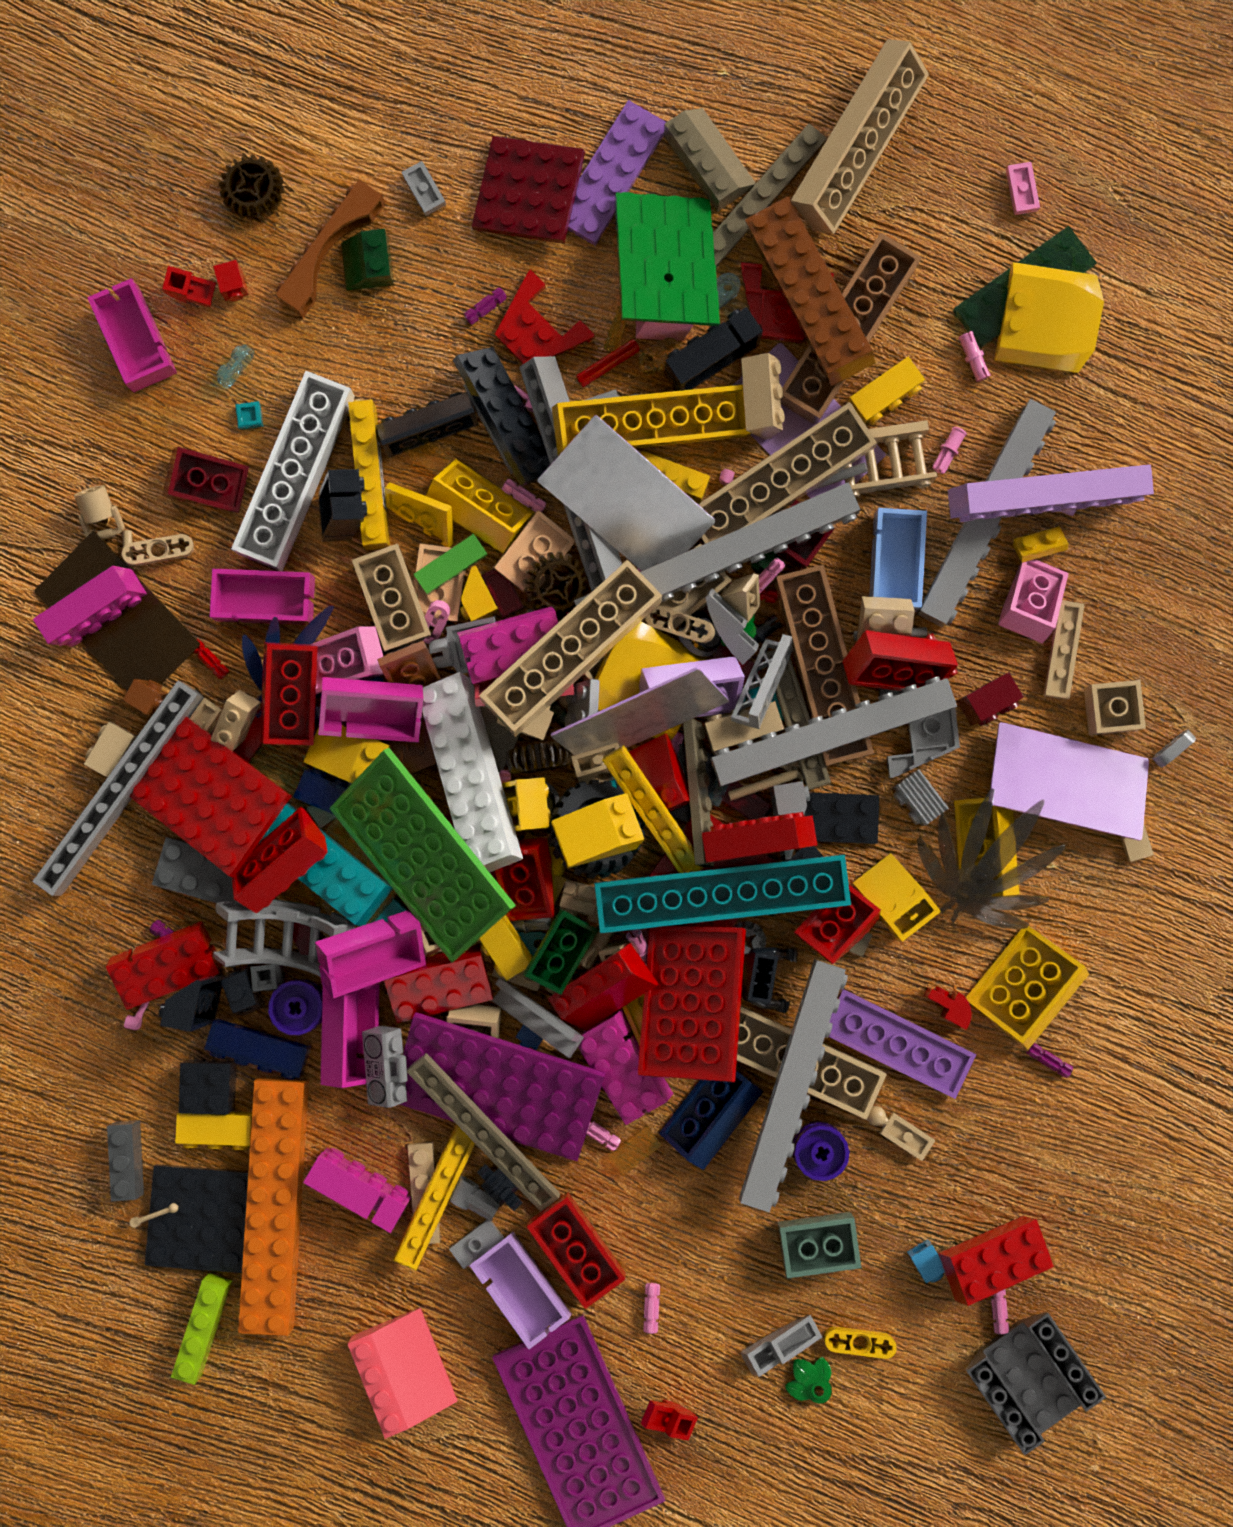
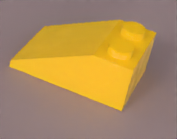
M343 725L341 737L318 735V727L314 736V745H310L303 762L353 783L383 750L391 748V746L376 739L346 737V727Z
M545 778L520 779L502 783L515 832L549 828L551 812L547 808L549 790L545 783Z
M627 793L601 800L551 822L567 868L635 850L644 840Z

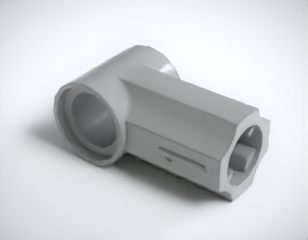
M460 1176L449 1199L454 1205L465 1210L470 1209L489 1221L492 1220L499 1208V1205L487 1192L481 1190L474 1181Z

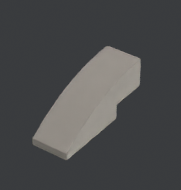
M711 589L705 599L713 624L730 652L743 665L757 651L759 644L743 630L748 621L716 591Z
M806 1315L765 1336L740 1353L751 1374L760 1377L777 1364H784L822 1338V1335L811 1315Z

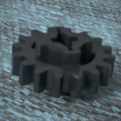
M484 1164L477 1171L485 1181L481 1187L500 1207L506 1203L515 1211L523 1203L514 1194L518 1190L516 1185L499 1168L493 1172Z

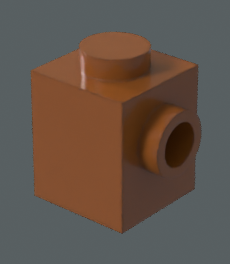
M134 679L123 700L146 715H153L168 693L161 690L163 686L155 681Z

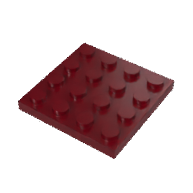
M492 136L472 222L473 230L565 244L584 161V149Z

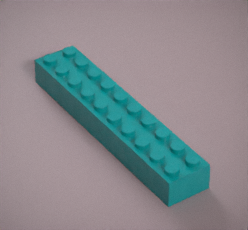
M843 854L594 883L600 933L851 905L846 859Z

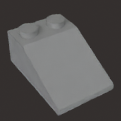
M803 781L776 785L769 788L774 816L798 812L805 814L806 802L810 801L808 786H804ZM794 849L780 851L781 860L791 859Z

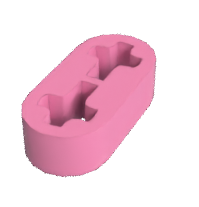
M433 601L424 616L428 628L430 625L434 627L431 636L424 639V642L427 644L439 639L450 615V607L444 601ZM441 610L442 613L439 618H434L436 611Z

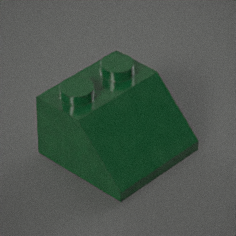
M385 229L361 231L341 243L347 291L394 285L389 238Z

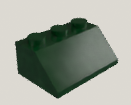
M560 909L523 975L561 995L597 934L598 929L571 913Z

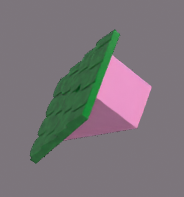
M616 192L615 214L621 320L636 321L637 339L683 341L693 325L719 326V299L710 199Z

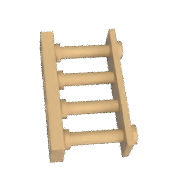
M928 421L868 429L877 444L885 443V445H888L893 478L879 480L873 449L865 454L869 482L855 484L854 477L845 479V484L849 482L855 498L859 497L861 493L914 485L917 488L930 486L936 479L937 473L926 472L921 440L929 431ZM908 439L912 443L917 475L903 477L897 443H899V440ZM850 464L849 466H847V467L844 468V469H847V468L852 467V464Z

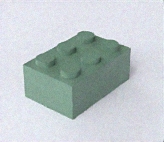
M851 1212L777 1222L783 1267L787 1278L861 1268L855 1219Z

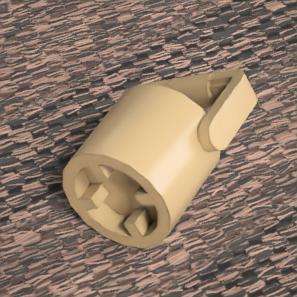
M104 485L88 488L74 495L81 513L79 521L86 537L91 533L89 523L98 522L114 516L118 528L98 531L97 534L105 540L115 537L116 534L124 530L125 526L116 505L112 506Z

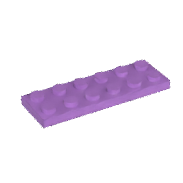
M630 100L627 101L579 178L568 226L569 231L596 246L615 215V193L630 191L664 136V124L666 123L664 120Z
M844 989L841 990L838 999H840L836 1014L832 1013L830 1023H833L829 1035L830 1038L956 1099L977 1054Z

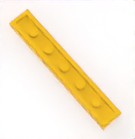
M623 745L602 758L603 763L623 792L628 794L631 804L677 871L683 873L703 869L704 867L695 865L693 846L625 746Z
M457 1124L449 1137L393 1257V1261L415 1271L420 1264L475 1145Z

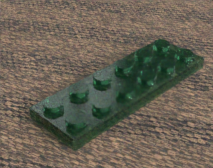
M1069 226L1017 262L1080 273L1088 272L1097 264ZM1011 267L953 310L967 331H973L975 340L980 348L986 346L1001 333Z

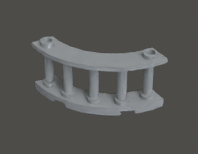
M236 900L216 903V913L227 921L226 950L213 952V957L225 967L253 963L278 964L302 969L321 977L319 969L321 964L318 962L315 942L320 940V930L330 936H334L354 929L355 925L337 913L332 912L330 916L321 913L320 907L304 903L273 900L268 907L263 908L256 914ZM255 919L254 948L236 949L238 921ZM266 919H276L284 922L282 949L264 948ZM294 922L311 927L309 955H302L300 952L292 951Z

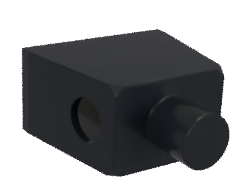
M251 964L227 972L221 979L233 1014L244 1016L266 1007L261 991L253 992Z

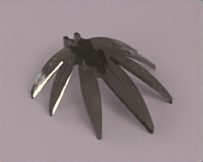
M991 788L979 807L970 827L964 846L961 869L957 868L954 843L944 813L940 815L938 824L939 851L944 869L934 852L921 837L917 839L918 851L932 881L942 892L950 897V901L944 903L940 908L941 913L943 914L946 909H951L955 903H958L954 909V914L950 918L953 923L958 918L960 912L966 910L975 918L996 927L1025 929L1028 928L1029 923L997 910L1032 908L1047 903L1050 898L1048 896L1033 895L993 897L992 894L1010 889L1033 877L1054 861L1065 850L1066 845L1062 844L1043 852L994 880V877L1006 867L1026 841L1041 813L1045 801L1043 799L1018 817L994 841L979 863L975 865L991 818L995 793L994 788Z

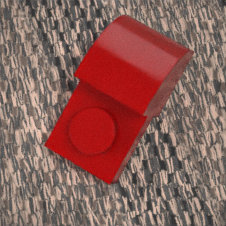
M168 265L162 291L178 301L184 303L189 301L211 308L216 282L193 276L192 272Z
M938 986L935 989L927 987L923 996L944 1007L940 1016L967 1030L972 1012L966 997L960 992L953 990L950 998H948L949 992Z
M665 1399L662 1402L650 1400L640 1424L646 1429L665 1432L669 1437L689 1441L698 1417L687 1408Z

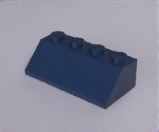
M737 1069L735 1082L699 1080L659 1134L687 1161L704 1170L764 1091Z

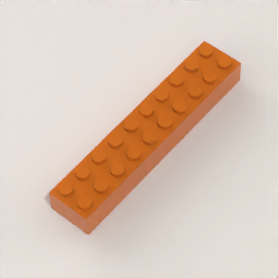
M259 1077L254 1080L238 1333L288 1336L294 1328L309 1079Z

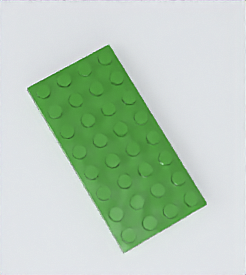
M390 748L383 750L329 808L451 962H454L516 906Z

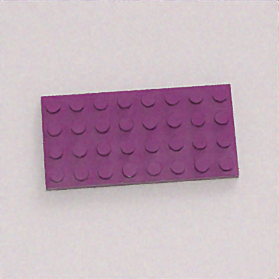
M417 1012L414 1014L403 1055L406 1056L407 1069L427 1053L509 1140L578 1161L605 1072ZM407 1073L408 1081L405 1082L407 1101L400 1105L453 1121Z
M583 1313L567 1320L553 1332H549L544 1339L531 1349H528L524 1342L521 1341L493 1354L494 1363L567 1527H611L665 1502L662 1489Z

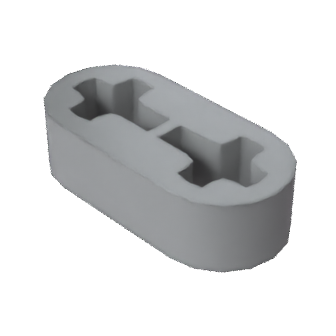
M1189 729L1183 731L1155 754L1152 759L1160 768L1166 766L1195 742V736Z

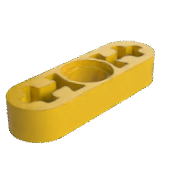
M836 1326L828 1328L824 1333L826 1347L836 1353L889 1359L894 1356L897 1350L894 1339L887 1333ZM834 1334H838L840 1339L847 1340L846 1335L848 1334L849 1347H846L844 1341H837L836 1345H833L829 1338H834ZM858 1336H863L867 1339V1344L862 1349H857L853 1346V1341ZM871 1338H874L875 1344H883L884 1340H887L890 1347H887L882 1352L879 1346L873 1345V1351H871Z

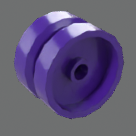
M295 979L280 985L273 992L269 1000L268 1013L272 1023L278 1030L288 1035H301L315 1029L322 1023L323 989L318 983L309 979ZM298 1002L301 1003V1005H300L299 1008H300L302 1011H300V1010H298V1009L296 1008V1004H297Z
M813 1121L803 1125L799 1133L794 1135L792 1143L795 1144L793 1158L803 1174L813 1180L827 1181L836 1178L844 1171L848 1164L850 1152L847 1141L836 1127L828 1122ZM822 1146L823 1152L818 1154L817 1148Z

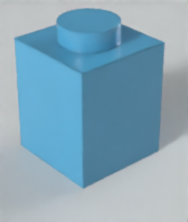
M928 1239L907 1251L925 1283H934L944 1276L943 1273L945 1271L940 1257Z

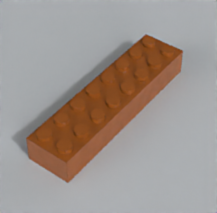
M787 196L745 219L752 240L830 385L833 386L875 364L874 353L789 197Z

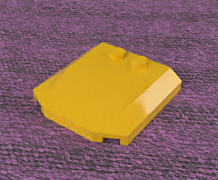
M1013 262L1007 285L1009 289L994 361L1079 373L1095 351L1104 305L1097 275Z
M641 621L606 653L594 679L600 680L598 711L639 694L642 668L707 660V657L695 655L681 642ZM681 724L654 735L652 738L655 739L667 733L671 741L677 734Z

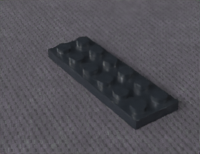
M490 347L457 355L453 362L520 486L537 482L538 478L551 465L544 442L494 348Z

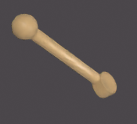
M172 1203L163 1210L141 1218L134 1217L129 1222L130 1226L136 1228L144 1221L169 1212L176 1213L178 1205Z

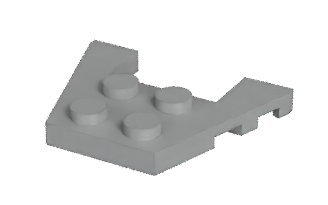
M878 688L879 696L890 692L893 693V696L902 694V691ZM955 708L908 724L911 754L887 756L888 777L894 778L960 748Z

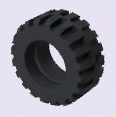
M590 780L588 784L582 781L577 783L575 787L567 789L551 812V821L546 833L550 834L547 839L549 847L555 848L552 854L556 859L561 858L563 860L561 865L567 869V865L554 832L552 820L601 800L625 794L619 785L615 788L611 786L612 782L604 781L603 784H599V780ZM632 805L642 834L645 836V832L642 830L645 827V822L639 817L640 815ZM641 844L635 850L571 868L574 869V874L580 876L582 873H585L586 877L594 879L597 874H599L600 878L609 877L611 873L615 875L628 865L639 851Z

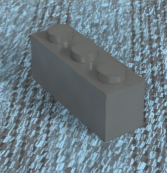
M140 1120L117 1121L107 1126L111 1201L136 1200L144 1194Z

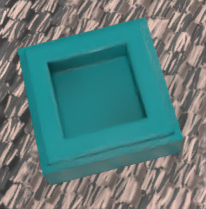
M259 401L235 404L237 423L240 430L264 427L261 403Z

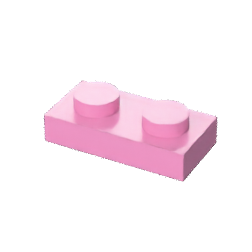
M1027 162L1007 166L1006 174L1014 215L1038 211L1040 204L1032 163Z

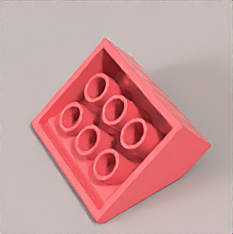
M421 1307L357 1333L350 1338L348 1347L385 1439L415 1426L458 1401Z

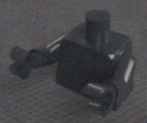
M763 947L753 948L748 954H744L742 999L762 1009L786 1013L789 1009L790 1001L772 998L778 960L786 959L797 963V950Z

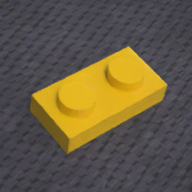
M1060 526L1013 539V547L1021 563L1066 551L1069 545Z

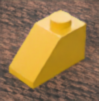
M476 565L471 567L461 597L463 607L460 610L466 621L469 619L471 621L485 619L499 612Z

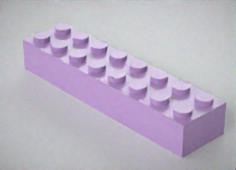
M1151 464L967 483L947 489L950 518H959L960 522L974 521L981 518L983 520L995 519L1001 516L1014 517L1020 516V514L1034 515L1047 511L1080 510L1094 506L1099 508L1113 504L1126 505L1132 504V502L1145 501L1144 496L1154 494Z

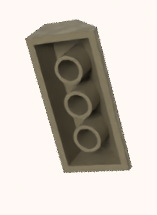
M703 108L684 110L664 124L665 139L706 197L710 199L717 212L754 187L755 181Z

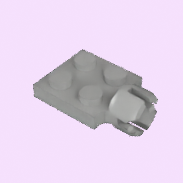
M495 616L446 627L447 636L445 638L436 639L429 643L430 654L443 652V655L432 658L436 667L452 666L456 669L457 673H468L457 632L496 622Z

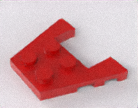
M741 262L740 270L748 309L763 330L761 338L802 343L805 336L781 292L760 289L763 265Z
M531 269L526 274L495 333V337L522 365L533 357L555 356L556 358L557 355L565 351H571L577 348L578 345L595 339V334L581 320L564 336H561L533 308L530 302L546 288V284Z

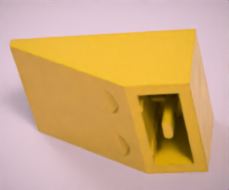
M891 853L853 882L854 886L864 897L881 909L880 919L897 941L903 942L941 912L925 890Z

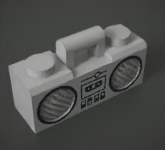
M377 1026L362 1031L368 1105L391 1108L406 1102L405 1082L408 1080L406 1056L401 1055L403 1053L401 1028Z

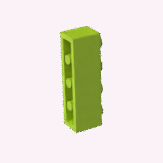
M209 1273L202 1280L171 1378L195 1385L202 1377L233 1280Z

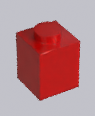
M237 260L213 266L220 293L225 301H239L243 296L249 295L242 268Z

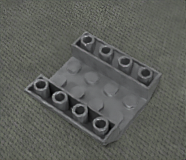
M1048 1312L1019 1320L1009 1328L1008 1333L998 1335L981 1347L965 1369L1024 1456L1045 1442L1041 1436L1044 1431L1081 1406L1087 1412L1107 1398Z

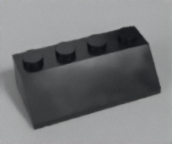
M462 392L451 394L448 397L449 399L444 401H431L422 409H409L397 418L387 417L381 420V423L377 424L376 427L388 457L399 455L479 426L467 392L463 394Z
M224 974L198 979L166 999L159 1010L160 1026L191 1032L215 1023L223 987L221 979L224 977Z

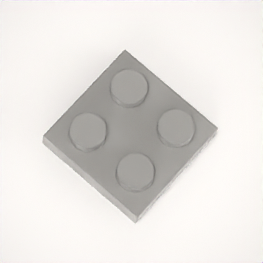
M589 679L574 684L575 695L566 696L568 711L565 717V726L598 712L600 680Z

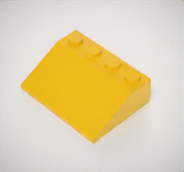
M1025 924L967 995L966 999L1008 1036L1028 1050L1087 978L1089 973L1083 964Z

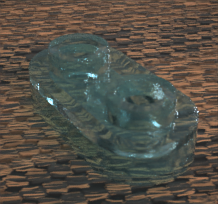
M724 273L717 278L719 309L735 298L740 291V280L733 273ZM730 285L732 290L727 291L724 289V286Z
M246 344L235 347L228 363L218 369L216 374L218 377L217 382L226 389L230 388L252 361L255 351Z

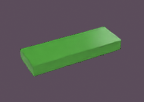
M472 534L413 575L426 594L429 595L488 554L476 536Z

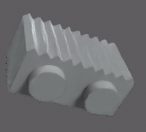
M919 769L912 772L893 787L896 791L893 794L900 805L905 804L910 810L908 815L916 825L920 823L921 826H926L948 809V806Z

